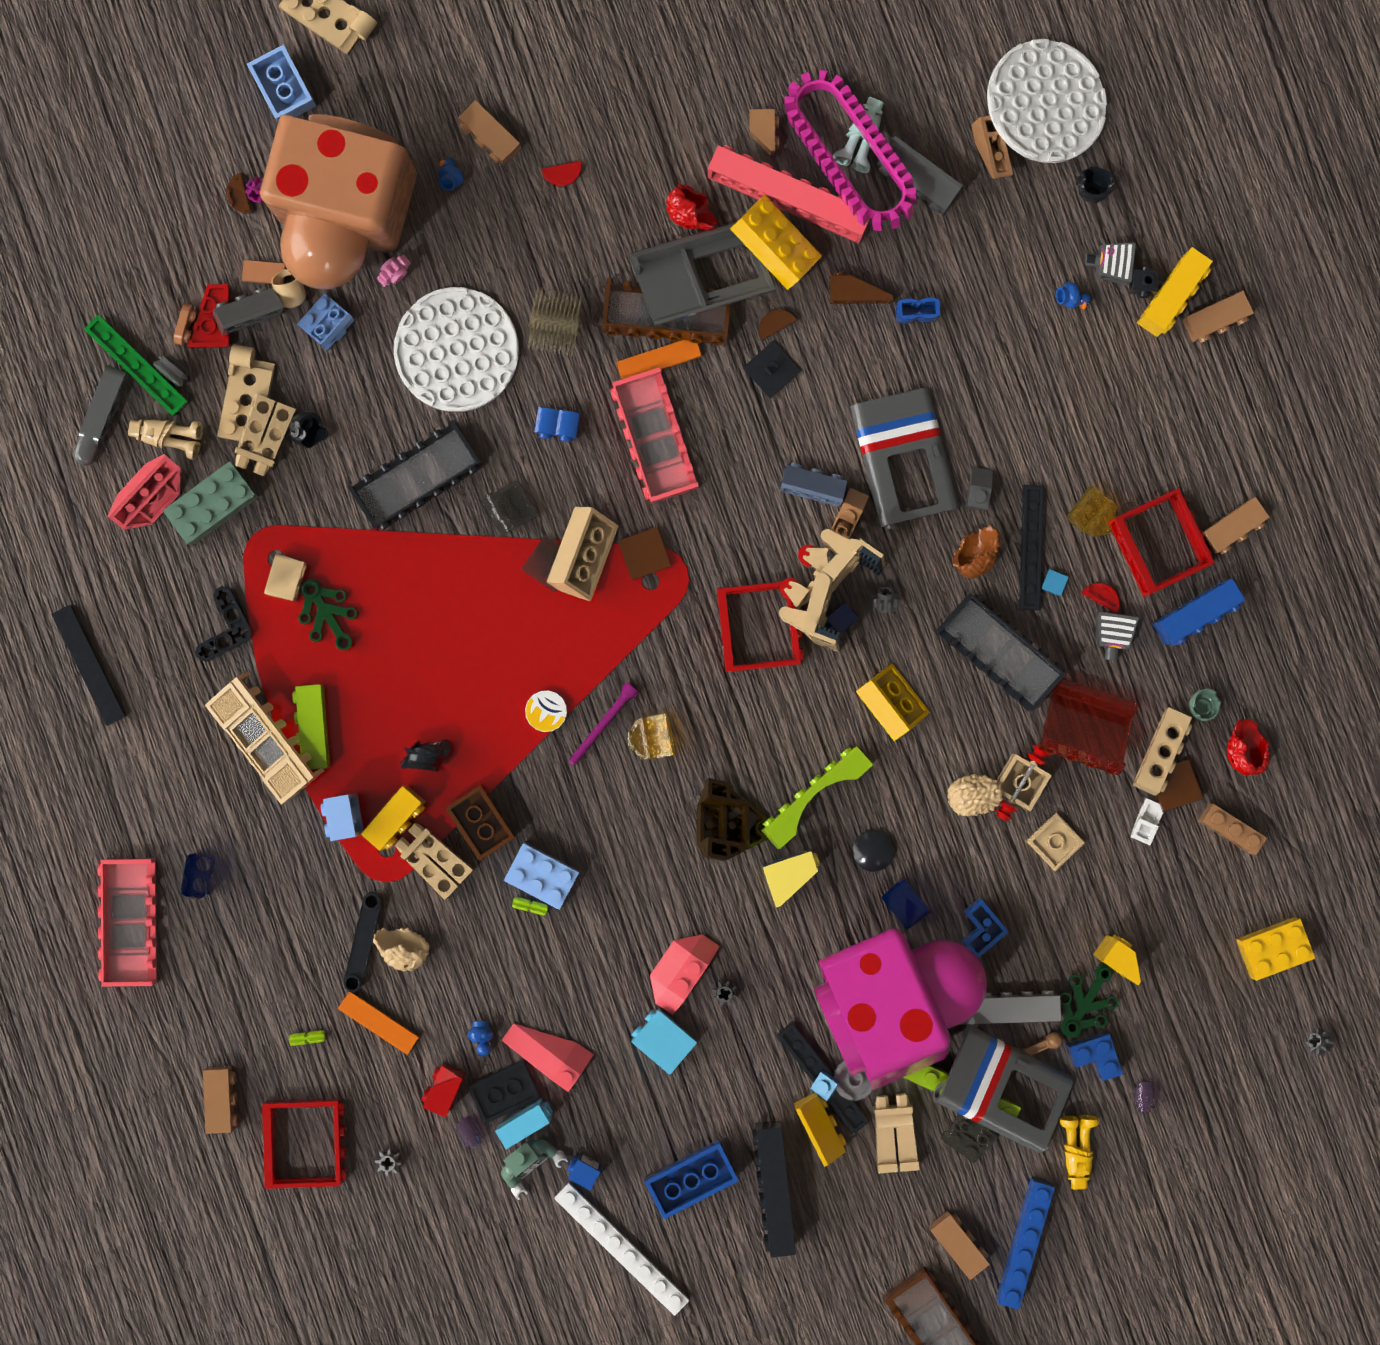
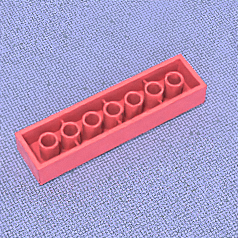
M717 146L708 167V179L757 200L766 195L778 209L856 243H860L869 220L865 226L861 225L857 221V215L853 216L849 206H846L842 200V195L836 197L830 194V190L819 187V189L811 186L812 183L805 179H800L799 181L793 178V175L787 171L781 170L779 172L766 162L760 164L753 161L754 158L750 155H739L729 146Z

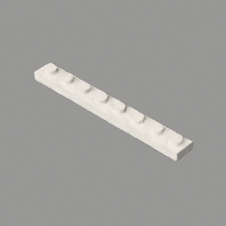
M570 1182L554 1197L577 1222L674 1316L689 1302V1298Z

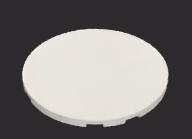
M1035 39L1017 45L1001 58L989 80L987 101L989 114L995 129L1013 150L1034 161L1059 163L1079 156L1096 141L1106 119L1107 97L1105 88H1103L1099 79L1098 71L1085 55L1063 42Z
M464 287L439 289L417 300L402 317L394 340L395 364L406 387L425 404L448 412L470 411L493 401L510 383L518 362L519 344L517 333L506 311L488 295Z

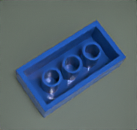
M1233 579L1225 580L1152 623L1164 645H1179L1188 639L1186 637L1188 634H1197L1206 629L1205 624H1214L1224 618L1223 613H1232L1241 608L1240 603L1245 601V598Z
M720 1139L646 1176L644 1182L664 1220L738 1182L739 1177Z

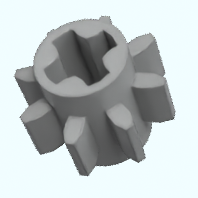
M389 1148L386 1154L381 1150L379 1154L382 1158L375 1160V1163H379L380 1166L377 1171H385L386 1176H388L391 1170L397 1173L396 1165L402 1164V1161L397 1158L400 1153H392L391 1148ZM387 1158H390V1162H393L390 1166H387V1162H384Z

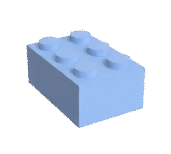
M284 45L247 63L277 122H279L280 115L297 117L316 107Z
M357 793L323 799L324 803L321 804V812L327 819V824L324 828L326 837H330V841L361 835L364 829Z
M524 842L504 881L560 910L580 871Z

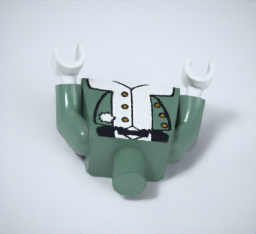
M537 1139L525 1142L503 1160L506 1165L501 1171L502 1178L511 1188V1192L517 1200H520L518 1195L521 1192L527 1195L526 1189L518 1181L549 1157L553 1158L558 1168H561L560 1161L568 1162L563 1151H557L547 1141Z

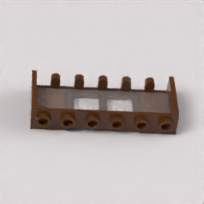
M607 278L602 332L611 336L627 335L633 338L646 336L654 340L668 338L675 342L689 340L692 343L702 342L711 343L712 345H727L730 304L655 326L641 288L632 287L631 281H624V286L612 285L611 278ZM712 288L707 289V293L715 291Z
M924 1267L882 1296L884 1302L888 1304L893 1315L899 1320L906 1334L915 1345H981L979 1341L974 1342L971 1337L974 1333L967 1323L964 1325L959 1320L961 1314L955 1306L950 1307L947 1302L949 1300L948 1295L943 1288L940 1290L935 1285L938 1282L931 1271L927 1273Z

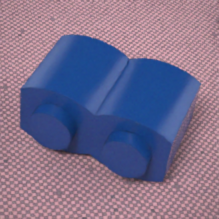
M924 298L919 301L903 299L896 305V321L899 323L907 324L916 320L928 323L937 320L940 316V300L936 298Z
M538 407L535 433L539 434V438L551 439L552 436L560 437V441L572 442V439H577L581 415L571 411Z

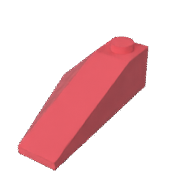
M513 1023L501 1040L567 1092L570 1091L594 1055L575 1041L543 1033Z

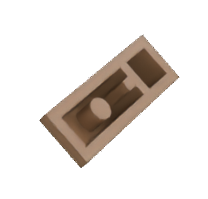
M990 116L978 118L971 125L976 147L992 179L1012 176L1013 172L1006 142L995 129Z

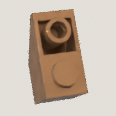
M750 109L749 135L770 156H774L775 149H779V136H775V129H779V116H775V109Z
M850 488L831 531L850 539L869 496Z

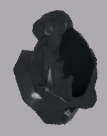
M444 739L432 744L425 742L423 745H420V741H417L410 749L404 747L407 755L400 762L401 768L440 771L438 759L450 756L452 744L449 740Z

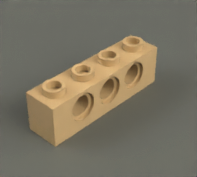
M1170 707L1164 710L1132 786L1155 796L1160 792H1164L1168 783L1165 780L1167 774H1171L1176 765V762L1173 760L1176 754L1179 755L1183 749L1184 735L1188 736L1192 728V724H1190L1192 717ZM1168 729L1176 731L1177 736L1175 739L1168 736ZM1161 747L1168 750V757L1160 755L1159 749ZM1152 766L1160 769V776L1152 774Z

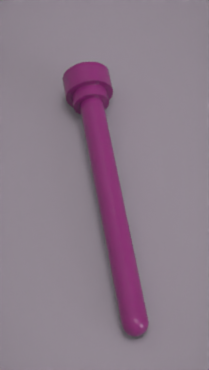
M626 682L621 691L622 695L570 757V765H575L627 700H631L639 694V691L630 683Z

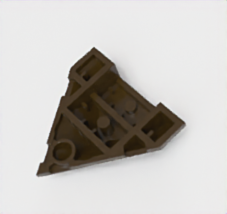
M711 778L706 780L697 804V846L706 858L727 861L768 840L767 836L761 831L765 827L763 823L767 817L743 796L740 797L736 794L728 782Z

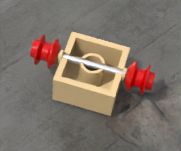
M1039 743L1037 746L1032 745L1035 749L1033 753H1027L1032 761L1028 762L1017 754H1012L997 778L998 784H1001L1002 796L1008 800L1001 801V808L995 809V811L998 812L996 816L1005 822L1008 819L1013 821L1011 814L1013 812L1018 813L1016 806H1014L1015 804L1031 812L1052 776L1037 767L1038 764L1046 765L1044 761L1045 756H1051L1048 753L1049 749Z

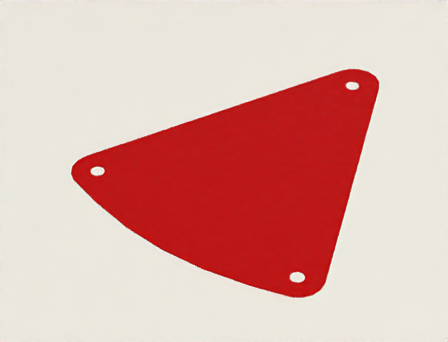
M288 525L268 526L254 533L247 542L243 554L249 624L253 631L252 643L257 671L267 703L273 705V710L270 711L271 717L274 722L280 719L286 722V726L281 732L287 739L299 733L298 724L296 725L294 720V713L297 712V704L293 703L295 687L324 685L330 768H323L324 772L304 789L326 824V816H323L321 812V804L324 803L323 799L357 793L363 829L365 830L402 786L408 785L426 801L423 805L425 809L418 817H412L409 821L412 823L411 826L404 833H399L396 838L399 841L404 837L412 844L416 838L408 830L415 823H418L425 829L429 828L442 841L456 827L445 808L481 784L489 794L550 733L536 730L529 724L526 718L525 708L532 695L548 690L557 693L563 698L568 715L680 603L687 592L689 583L687 567L681 557L669 548H665L671 567L654 572L659 577L660 582L657 588L648 590L642 585V577L635 580L631 579L620 545L612 543L592 600L587 601L561 592L547 583L562 540ZM280 550L285 556L307 564L301 586L304 581L314 579L321 584L322 588L335 591L343 590L347 593L346 601L341 603L337 602L334 598L321 597L325 604L343 608L353 607L358 611V617L355 620H349L345 616L332 614L344 634L350 635L353 639V645L349 650L343 651L337 648L335 644L336 636L325 619L321 631L323 634L322 640L320 642H313L310 639L309 634L313 630L318 607L313 601L310 611L312 621L307 625L299 622L298 616L302 613L305 600L301 593V587L296 602L264 594L272 567L268 563V555L271 551ZM310 586L308 588V592L311 594L314 593L315 587ZM339 592L337 594V599L342 600L344 598V594L342 592ZM350 610L348 616L350 618L354 617L355 611ZM305 614L302 616V621L307 622L309 617ZM313 633V639H319V633ZM344 638L341 644L347 646L348 640ZM444 739L449 740L452 744L450 756L438 759L440 771L401 768L400 762L407 755L404 747L410 749L417 741H420V745H423L425 742L432 744ZM296 744L294 748L298 754H301L300 745ZM311 769V771H312L313 773H314L315 771L319 770V769ZM362 835L338 840L361 872L373 880L381 882L397 881L414 869L406 860L400 857L401 853L396 846L392 856L383 857L378 853V849Z

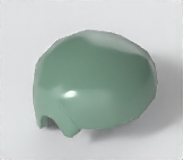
M1205 688L1196 691L1190 697V712L1199 721H1209L1218 715L1221 701L1218 699L1215 690Z

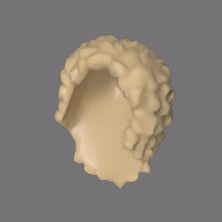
M973 774L958 778L948 789V803L953 811L961 816L969 817L971 815L986 814L989 810L994 811L995 807L999 806L1003 800L1001 784H998L997 780L988 778L986 775Z
M385 928L377 930L373 938V943L377 946L384 961L396 970L404 972L418 969V967L424 964L429 954L430 946L425 941V938L417 935L416 932H412L409 928L405 930L400 928V930L396 929L395 931H387Z

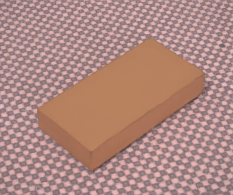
M244 260L242 281L272 284V278L276 273L286 269L284 263ZM285 277L281 279L280 285L285 284Z

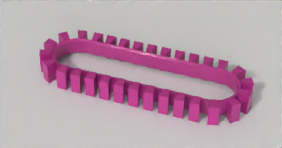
M819 70V80L811 81L809 72L802 74L803 86L800 88L793 81L788 87L789 96H785V110L792 128L795 127V132L799 138L801 137L804 145L808 147L812 157L815 156V161L819 167L821 166L824 174L828 176L830 183L833 186L835 185V190L839 196L842 195V200L846 206H849L853 216L857 215V221L861 225L865 226L869 218L873 219V230L882 231V221L890 220L892 230L900 227V217L898 215L901 213L909 220L913 215V204H917V193L913 177L909 172L907 173L906 167L902 162L900 163L899 157L895 152L893 153V149L889 143H886L882 133L879 134V129L875 123L872 124V119L868 114H865V109L858 103L855 95H852L848 85L844 87L843 79L840 76L836 75L830 83L828 71ZM815 90H825L836 97L902 191V199L896 207L888 211H875L865 204L799 109V104L806 94Z

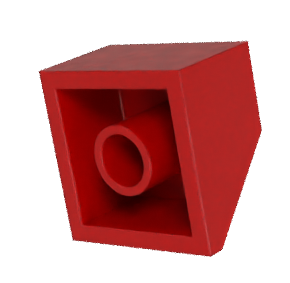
M443 1063L441 1067L437 1066L432 1076L435 1079L432 1087L428 1086L421 1099L424 1102L422 1108L446 1118L466 1072L446 1063Z

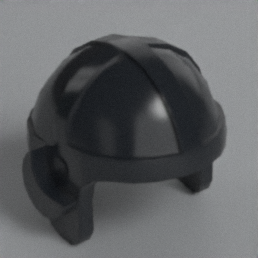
M1097 166L1083 170L1080 176L1076 177L1079 195L1085 201L1092 204H1097L1110 195L1112 184H1115V177L1112 172Z
M302 411L290 421V435L297 445L311 448L325 440L328 436V431L322 426L320 416L314 412Z

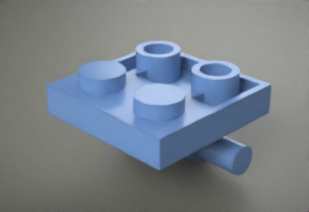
M324 293L297 325L328 351L336 341H340L347 333L346 329L355 319Z

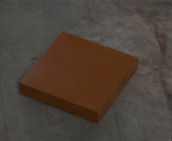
M657 527L618 541L632 580L671 567Z
M1189 759L1176 763L1172 773L1167 774L1165 780L1168 783L1164 792L1156 795L1162 812L1203 799ZM1160 769L1151 771L1154 776H1160Z

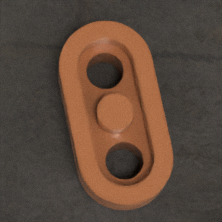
M184 303L181 308L173 341L175 344L183 346L185 342L188 343L190 340L191 331L189 329L191 322L194 323L197 316V311L194 310L193 305Z

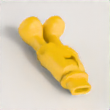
M1071 1115L1060 1117V1125L1066 1129L1067 1144L1063 1145L1066 1149L1064 1153L1066 1156L1068 1179L1071 1180V1189L1088 1188L1087 1180H1090L1089 1175L1093 1160V1151L1090 1149V1130L1098 1126L1099 1117L1090 1115H1079L1078 1118ZM1078 1123L1080 1129V1147H1077L1076 1129L1078 1127Z

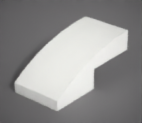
M1147 798L1144 799L1131 833L1132 838L1151 845L1159 827L1157 825L1163 814L1159 803Z

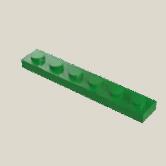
M99 314L84 328L173 417L189 403Z

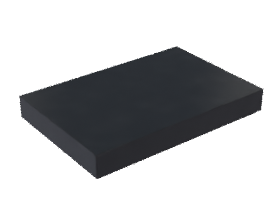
M524 1059L467 1085V1089L484 1125L542 1097Z

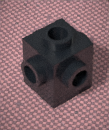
M1141 267V270L1134 269L1132 282L1129 284V294H1137L1139 298H1151V296H1154L1161 289L1162 285L1159 271H1153L1152 267Z

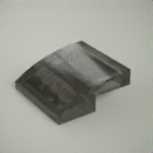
M545 535L521 570L556 593L558 589L547 583V579L560 545Z

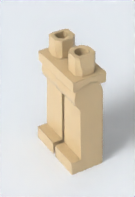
M254 394L253 403L242 436L234 452L237 454L234 465L246 469L249 459L257 461L253 472L265 476L269 466L273 467L275 462L273 460L296 409L259 394Z
M415 823L408 830L416 838L413 843L410 844L402 837L395 846L401 853L400 857L406 860L446 900L470 875L474 868L446 846L429 828L425 829L420 824Z
M907 1093L896 1094V1105H889L888 1095H877L876 1106H873V1110L875 1113L878 1173L898 1172L894 1128L896 1131L900 1172L920 1170L913 1126V1107L909 1102Z

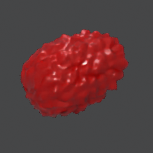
M681 183L670 191L666 200L668 204L666 211L674 223L685 229L694 230L696 228L707 231L715 229L718 224L716 217L713 216L712 212H709V199L706 198V194L696 193L691 186Z
M1247 719L1237 721V725H1235L1232 731L1233 734L1228 741L1227 758L1233 769L1237 770L1238 773L1245 776L1258 775L1265 772L1269 765L1270 753L1268 746L1270 744L1267 742L1268 739L1264 738L1261 732L1258 731V723H1253V720Z

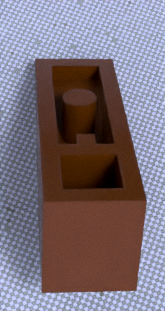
M836 272L829 278V304H890L893 301V295L852 275H846L845 272Z

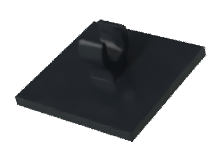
M774 340L743 367L744 371L770 399L801 372Z

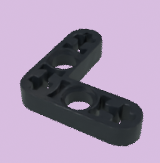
M218 587L213 597L229 629L197 646L195 651L196 657L201 661H211L248 642L253 636L252 628L233 591L228 587ZM220 592L228 593L229 595L226 599L229 603L234 602V605H229L224 609L223 606L227 604L224 600H219ZM233 608L239 612L236 620L228 618V612ZM240 628L247 629L246 638L239 636L235 638L237 641L235 643L230 633L232 632L233 635H237L240 633ZM224 636L230 641V645L225 649L219 646V640ZM214 641V645L219 652L216 653V650H212L208 653V658L201 656L202 648L210 649L214 647L211 644Z

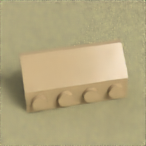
M575 507L547 583L561 592L591 601L619 526L593 507Z

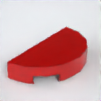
M581 161L541 169L544 179L556 187H566L573 184L579 177Z
M1093 583L1085 587L1081 594L1114 614L1118 613L1120 608L1117 592L1110 585Z

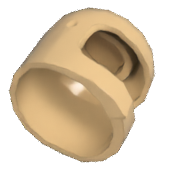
M284 269L276 273L271 283L283 307L294 308L305 301L306 291L303 284L297 279L280 285L283 277L291 275L288 269Z

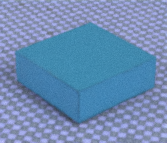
M1048 569L1041 589L1061 596L1068 576Z

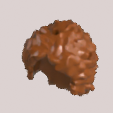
M989 525L983 529L979 528L978 533L973 532L966 534V537H962L960 546L952 557V564L961 575L966 578H977L990 571L995 565L996 553L999 551L998 547L1000 546L1001 539L999 530Z

